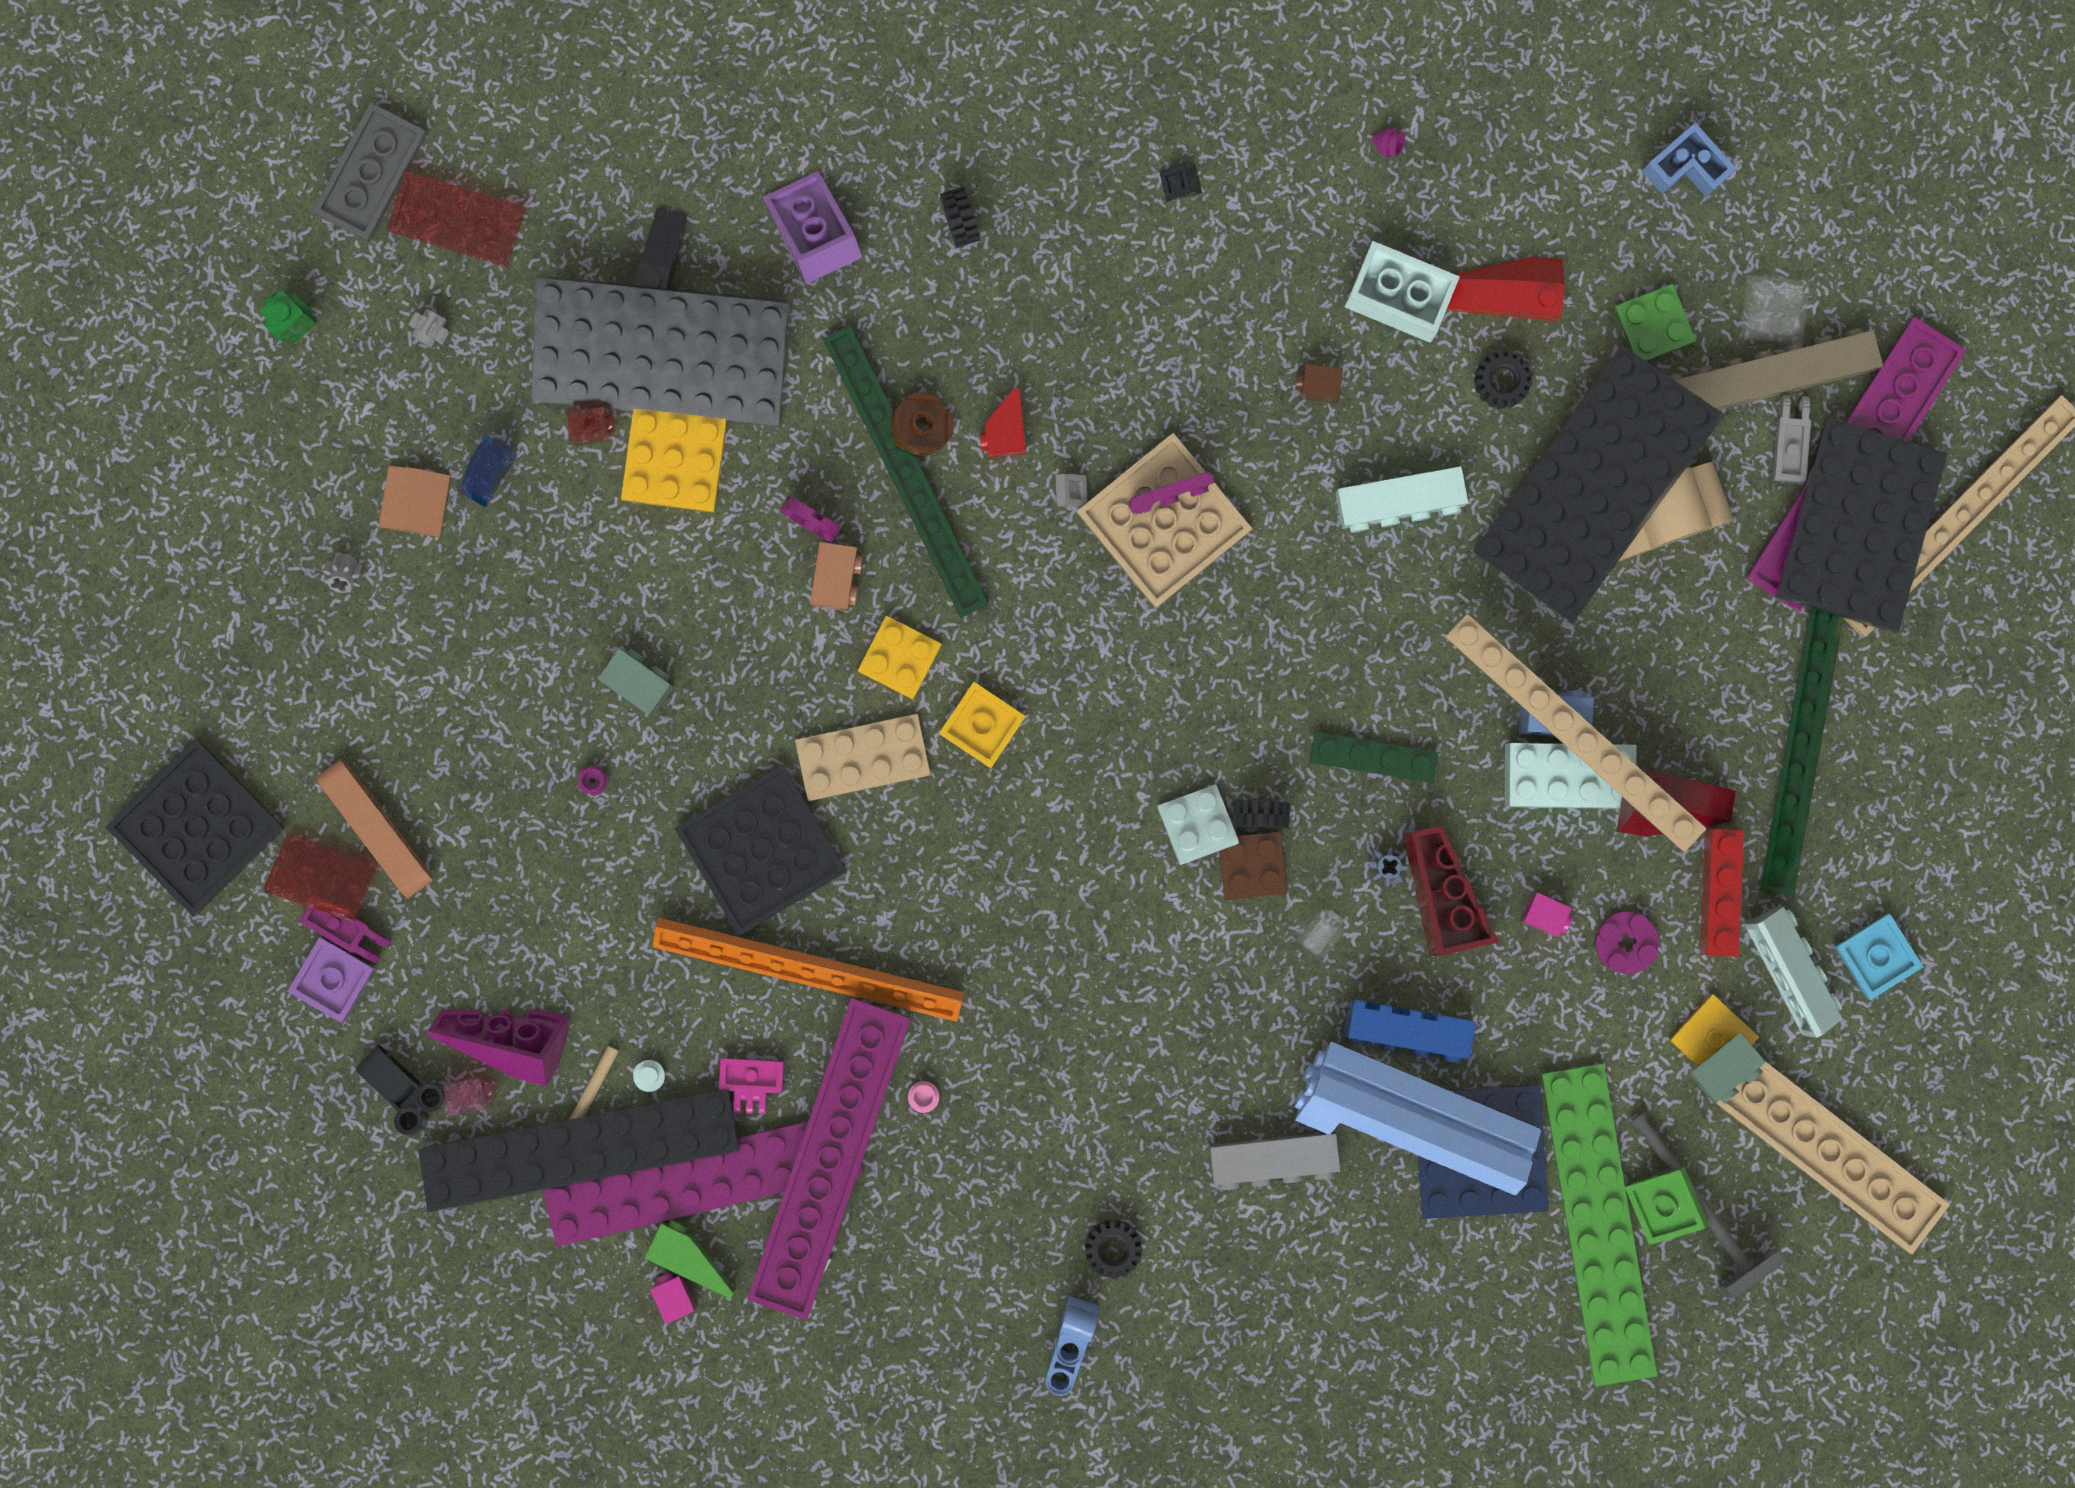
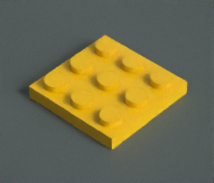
M633 409L621 500L715 513L727 427L726 419Z

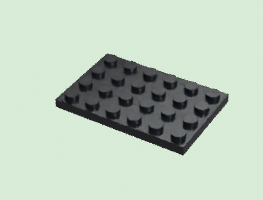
M1827 417L1822 425L1775 597L1892 633L1899 632L1948 453Z

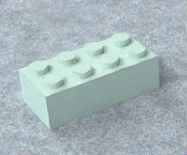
M1505 744V807L1620 809L1622 796L1564 744ZM1614 745L1636 765V745Z

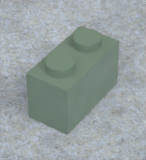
M631 648L627 653L618 649L598 680L652 717L674 687L668 683L670 676L656 666L652 671L642 664L645 658Z
M1739 1033L1689 1073V1075L1713 1103H1717L1721 1099L1725 1104L1739 1092L1735 1087L1743 1080L1751 1083L1763 1073L1760 1067L1765 1061L1747 1039Z

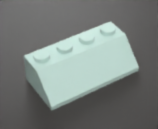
M1777 906L1744 923L1801 1034L1818 1038L1843 1019L1839 1013L1842 1010L1841 1004L1835 994H1829L1824 984L1827 982V978L1819 965L1815 966L1809 955L1813 954L1812 949L1804 937H1799L1795 929L1798 923L1793 913L1789 909L1785 910L1784 907Z

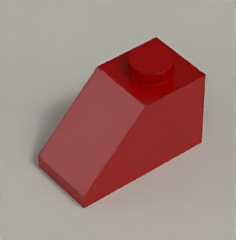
M1013 389L985 423L986 432H980L981 451H988V458L1026 455L1019 389Z

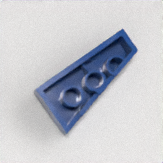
M1349 998L1343 1035L1350 1038L1349 1043L1368 1046V1041L1381 1043L1380 1049L1399 1052V1047L1412 1049L1411 1055L1426 1058L1430 1057V1052L1443 1054V1061L1460 1064L1461 1058L1470 1059L1476 1022Z

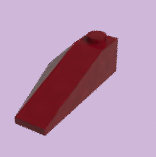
M1642 770L1703 826L1731 822L1735 790L1674 775ZM1622 797L1616 832L1641 837L1663 834Z

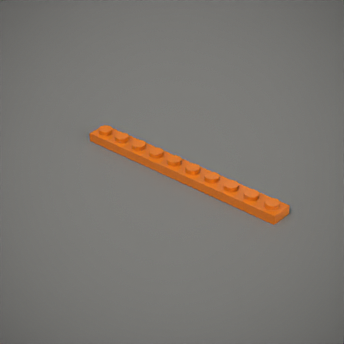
M659 917L655 926L653 948L955 1022L958 1021L964 992Z

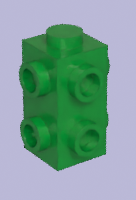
M283 290L278 294L276 292L271 294L263 302L264 307L259 311L266 319L262 324L282 342L287 339L293 344L297 343L317 324L310 317L314 311L295 293L289 296Z

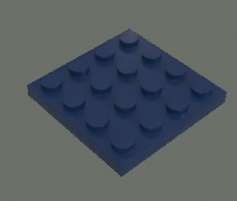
M1540 1085L1448 1090L1541 1129L1536 1151L1532 1155V1166L1527 1184L1516 1196L1417 1155L1422 1219L1549 1211Z

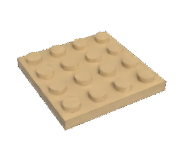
M1174 433L1076 512L1155 609L1252 530V527L1215 483L1208 485L1209 492L1191 497L1189 491L1178 495L1179 502L1161 507L1159 501L1154 503L1149 512H1142V514L1137 515L1136 513L1133 514L1132 511L1130 512L1128 504L1134 496L1137 497L1140 494L1206 473Z

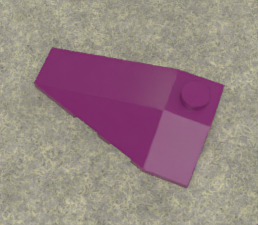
M441 1010L427 1033L428 1036L516 1079L547 1086L560 1064L570 1020L569 1016L544 1010H529V1016H511V1010H500V1015L482 1016L480 1010Z

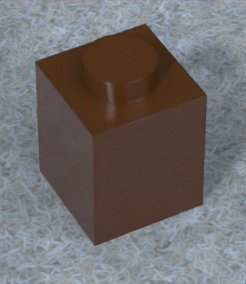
M1305 364L1303 372H1297L1295 390L1301 391L1300 399L1337 403L1340 399L1343 368Z

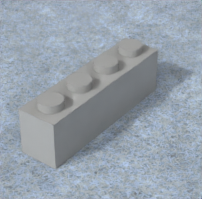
M1334 1132L1330 1135L1316 1133L1209 1145L1214 1186L1220 1185L1221 1190L1239 1188V1183L1251 1182L1253 1187L1266 1186L1271 1184L1270 1179L1283 1178V1183L1301 1182L1302 1176L1314 1175L1315 1180L1333 1178V1172H1340L1337 1137Z

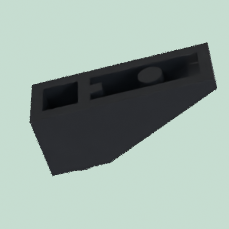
M656 209L640 260L635 285L672 289L687 214Z

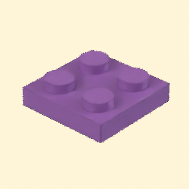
M319 937L287 992L340 1023H344L376 968L329 940Z

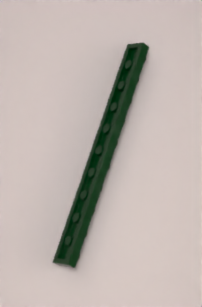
M851 325L823 338V342L960 619L988 606V602L915 455L907 450L900 449L895 444V437L891 430L893 410Z
M1810 608L1760 891L1793 897L1844 619L1843 617Z

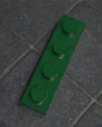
M1315 731L1309 763L1433 784L1439 752Z

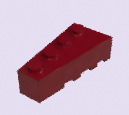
M1442 825L1402 833L1429 955L1442 956L1499 943L1486 920L1487 916L1482 906H1479L1468 878L1465 877L1459 865L1460 862Z

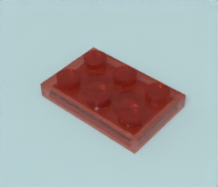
M288 833L266 881L264 891L265 893L355 922L378 865L377 862Z

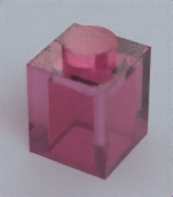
M485 1076L443 1085L449 1116L491 1107L490 1101L494 1100L492 1083L486 1082Z

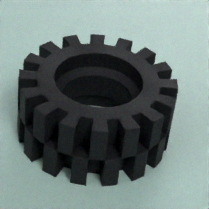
M962 186L940 193L943 210L956 248L980 241L979 231L965 188Z
M1499 350L1494 354L1491 353L1476 369L1474 383H1476L1475 391L1480 394V399L1483 402L1489 403L1488 406L1492 408L1494 406L1498 407V409L1514 407L1527 396L1529 389L1532 387L1533 381H1531L1533 373L1529 371L1528 367L1530 365L1528 361L1524 362L1522 360V355H1514V351L1508 350L1503 352V350ZM1505 368L1513 373L1515 384L1511 390L1499 391L1493 386L1491 377L1495 370Z
M1234 800L1233 826L1289 828V802Z
M1116 1219L1111 1221L1105 1220L1101 1224L1098 1223L1089 1232L1085 1242L1086 1258L1092 1269L1096 1273L1101 1274V1276L1105 1278L1112 1277V1279H1118L1120 1276L1125 1277L1130 1271L1135 1270L1136 1265L1141 1260V1240L1135 1229L1128 1223ZM1109 1237H1118L1126 1245L1124 1256L1117 1261L1107 1260L1101 1253V1245Z

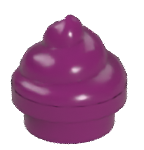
M1389 126L1386 129L1380 130L1378 134L1372 135V141L1382 156L1387 158L1392 156L1398 157L1404 148L1405 133L1400 132L1397 127Z

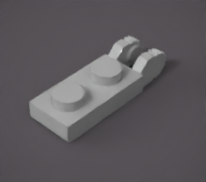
M1782 394L1779 418L1777 419L1772 481L1805 483L1807 479L1811 420H1809L1810 398L1808 396L1801 397L1798 404V419L1790 418L1791 396Z

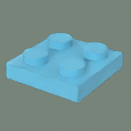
M1889 913L1834 946L1867 1000H1872L1923 968L1920 960Z

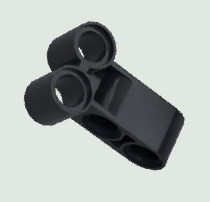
M377 1044L355 1069L363 1079L398 1111L394 1117V1125L399 1133L403 1135L420 1133L428 1124L426 1112L442 1110L447 1106L450 1099L449 1090L443 1084L436 1082L423 1085L392 1055L388 1057L389 1052ZM431 1088L435 1089L440 1096L439 1102L435 1106L430 1105L426 1099L427 1092ZM408 1112H413L418 1118V1124L414 1129H410L405 1124V1116Z

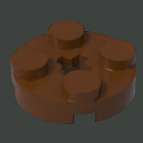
M917 392L909 395L897 404L891 416V430L895 437V444L900 449L907 450L915 455L928 456L939 452L950 440L954 430L953 417L949 409L946 410L940 404L941 400L938 397L925 392ZM919 417L923 418L924 423L929 424V428L922 431L917 427L916 422L919 420Z

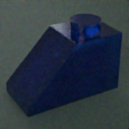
M485 434L469 460L458 492L486 508L518 454Z

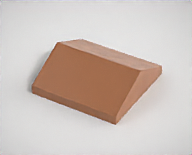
M389 466L379 528L441 537L451 476L415 468Z

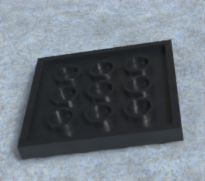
M195 739L105 827L193 917H196L286 829L199 739Z
M783 764L675 828L738 936L745 934L847 873L843 863Z

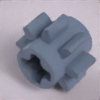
M1391 847L1387 848L1385 856H1382L1377 851L1374 852L1378 860L1376 864H1368V867L1375 868L1376 871L1372 880H1378L1380 877L1384 878V885L1386 887H1389L1390 879L1392 878L1401 883L1400 872L1409 868L1401 865L1400 860L1404 857V854H1399L1396 857L1393 856ZM1383 860L1387 862L1393 860L1395 862V865L1392 867L1395 871L1393 874L1390 872L1382 873L1381 870L1384 868Z

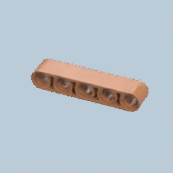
M340 758L319 774L316 780L396 887L409 899L432 882L434 878L430 871L426 870V866L411 846H406L408 842L392 821H387L389 817L373 796L370 795V792L353 770L350 772L351 767L348 763Z

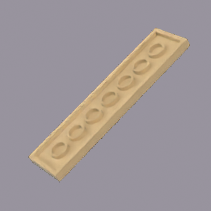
M1766 1061L1760 1067L1763 1070L1761 1075L1751 1083L1743 1080L1735 1087L1739 1092L1725 1104L1721 1099L1716 1103L1911 1255L1950 1206L1944 1199Z

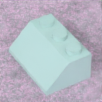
M1372 241L1345 308L1431 343L1438 332L1460 276Z

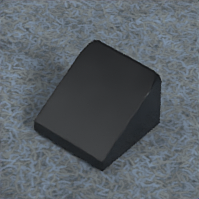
M1185 162L1159 172L1166 202L1202 194L1196 164Z

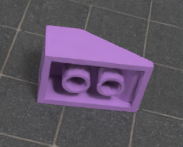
M819 171L763 197L776 227L806 284L862 258L855 235Z

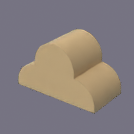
M1713 462L1693 468L1689 467L1683 471L1619 561L1734 521Z

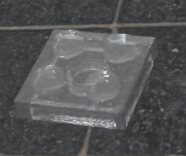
M1747 275L1744 284L1739 338L1803 344L1809 282Z

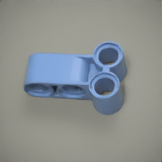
M1069 1296L1067 1300V1308L1062 1316L1060 1332L1046 1376L1047 1389L1052 1394L1058 1396L1067 1395L1074 1387L1087 1344L1091 1342L1099 1316L1100 1305ZM1066 1343H1073L1078 1347V1350L1074 1353H1067L1063 1350L1062 1346ZM1057 1372H1063L1069 1379L1065 1382H1058L1053 1378V1375Z

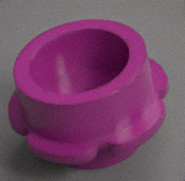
M591 765L589 768L585 767L578 774V787L585 794L590 793L592 796L600 795L603 793L604 787L608 786V775L598 765ZM592 777L596 779V782L593 784L590 782Z

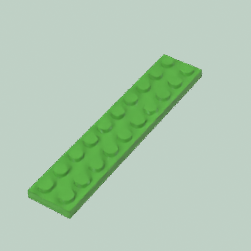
M1600 1063L1540 1073L1593 1385L1596 1387L1656 1377L1657 1370L1604 1064Z

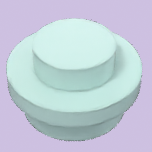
M645 1060L636 1066L633 1079L639 1089L652 1092L659 1089L664 1083L665 1071L658 1062Z

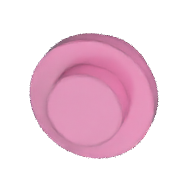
M928 1081L915 1083L908 1093L909 1104L914 1110L921 1113L932 1111L939 1102L937 1087Z

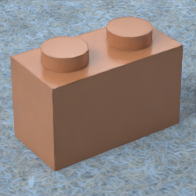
M825 542L819 543L810 601L811 606L849 612L850 605H856L858 587L853 586L855 574H861L863 556L858 555L857 547Z

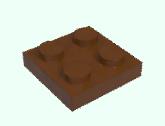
M1281 832L1237 836L1239 844L1219 851L1224 900L1287 894Z

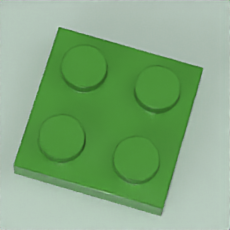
M1673 284L1614 307L1630 350L1645 361L1696 342Z
M1684 1166L1631 1182L1625 1186L1649 1245L1705 1229L1709 1225Z

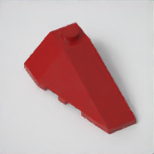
M1531 256L1456 273L1455 275L1460 277L1446 311L1557 321L1562 316L1565 286L1562 259Z

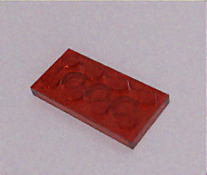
M405 171L386 230L393 234L508 268L526 209L524 206Z

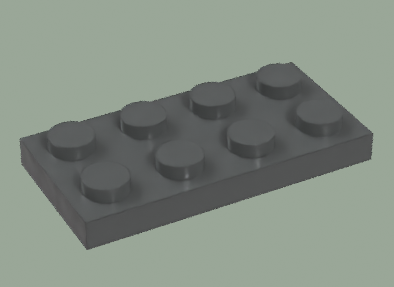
M370 102L312 212L370 243L428 133Z

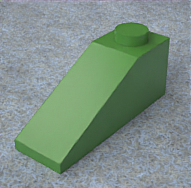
M671 1219L670 1223L663 1221L645 1259L731 1299L736 1289L694 1235L687 1232L688 1226L674 1219Z

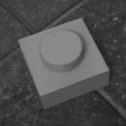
M1055 475L1057 506L1083 507L1087 503L1086 475Z

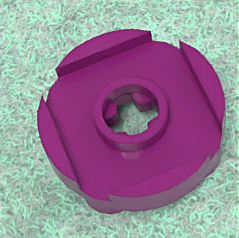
M788 496L779 510L780 513L792 519L795 523L808 531L814 532L831 544L841 529L833 521L825 516L823 517L791 496Z
M1626 911L1618 912L1607 917L1599 927L1598 933L1595 936V951L1599 960L1612 971L1621 974H1635L1645 970L1655 961L1658 955L1659 938L1655 927L1644 915ZM1624 934L1635 940V944L1631 945L1632 950L1629 952L1625 948H1620L1618 942L1623 940L1622 935Z

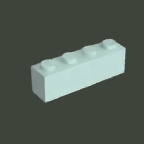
M1461 466L1340 488L1335 492L1342 529L1350 528L1351 533L1368 530V524L1381 522V527L1400 524L1399 518L1410 516L1413 522L1429 519L1432 512L1442 511L1443 516L1461 513L1460 507H1465L1468 504Z

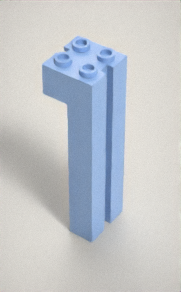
M1333 1042L1329 1043L1324 1052L1319 1050L1313 1064L1310 1063L1303 1076V1081L1307 1082L1305 1090L1299 1092L1294 1105L1298 1109L1295 1121L1329 1135L1339 1123L1345 1124L1515 1196L1527 1184L1532 1166V1155L1536 1151L1541 1129Z

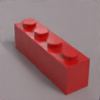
M1705 830L1700 955L1739 957L1744 831Z

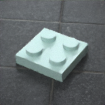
M1216 784L1157 806L1180 865L1239 844Z

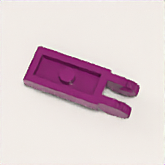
M1206 472L1140 494L1137 497L1134 496L1128 504L1130 512L1132 511L1136 515L1142 514V512H1149L1154 503L1159 501L1161 507L1179 502L1178 495L1189 491L1191 497L1209 492L1208 485L1214 483L1212 474Z
M318 894L314 895L299 920L302 924L349 952H356L375 964L379 962L381 957L376 952L360 945L364 937L367 936L377 944L388 947L391 942L387 937L371 929L369 924Z

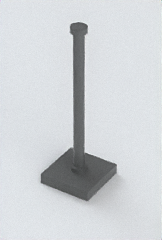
M1646 1111L1630 1121L1633 1127H1638L1669 1171L1681 1167L1647 1120L1649 1116ZM1691 1181L1709 1223L1708 1226L1738 1266L1736 1268L1738 1273L1718 1286L1724 1297L1734 1299L1786 1261L1778 1251H1768L1755 1261L1752 1258L1748 1260Z

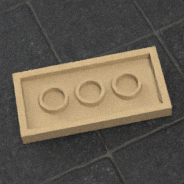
M918 714L795 740L808 801L931 775Z

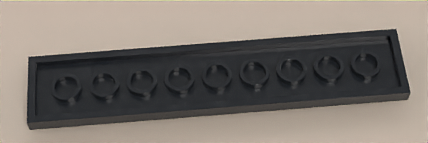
M725 1089L418 1149L427 1212L431 1213L739 1153L740 1148L730 1091Z

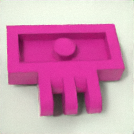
M721 1058L719 1090L729 1089V1091H735L734 1113L741 1112V1100L747 1101L746 1113L753 1114L754 1101H759V1114H766L767 1093H783L784 1061Z

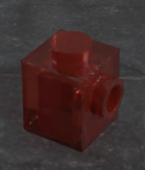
M605 407L567 411L569 438L574 446L611 442L610 434L615 433V420L613 415H608Z

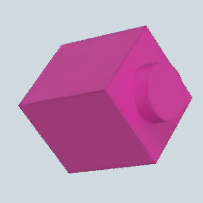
M1532 893L1520 921L1552 936L1559 937L1561 932L1566 933L1571 925L1573 916L1569 915L1572 908L1539 893Z
M671 1271L655 1279L657 1284L650 1291L665 1324L697 1309V1305L683 1276H674Z

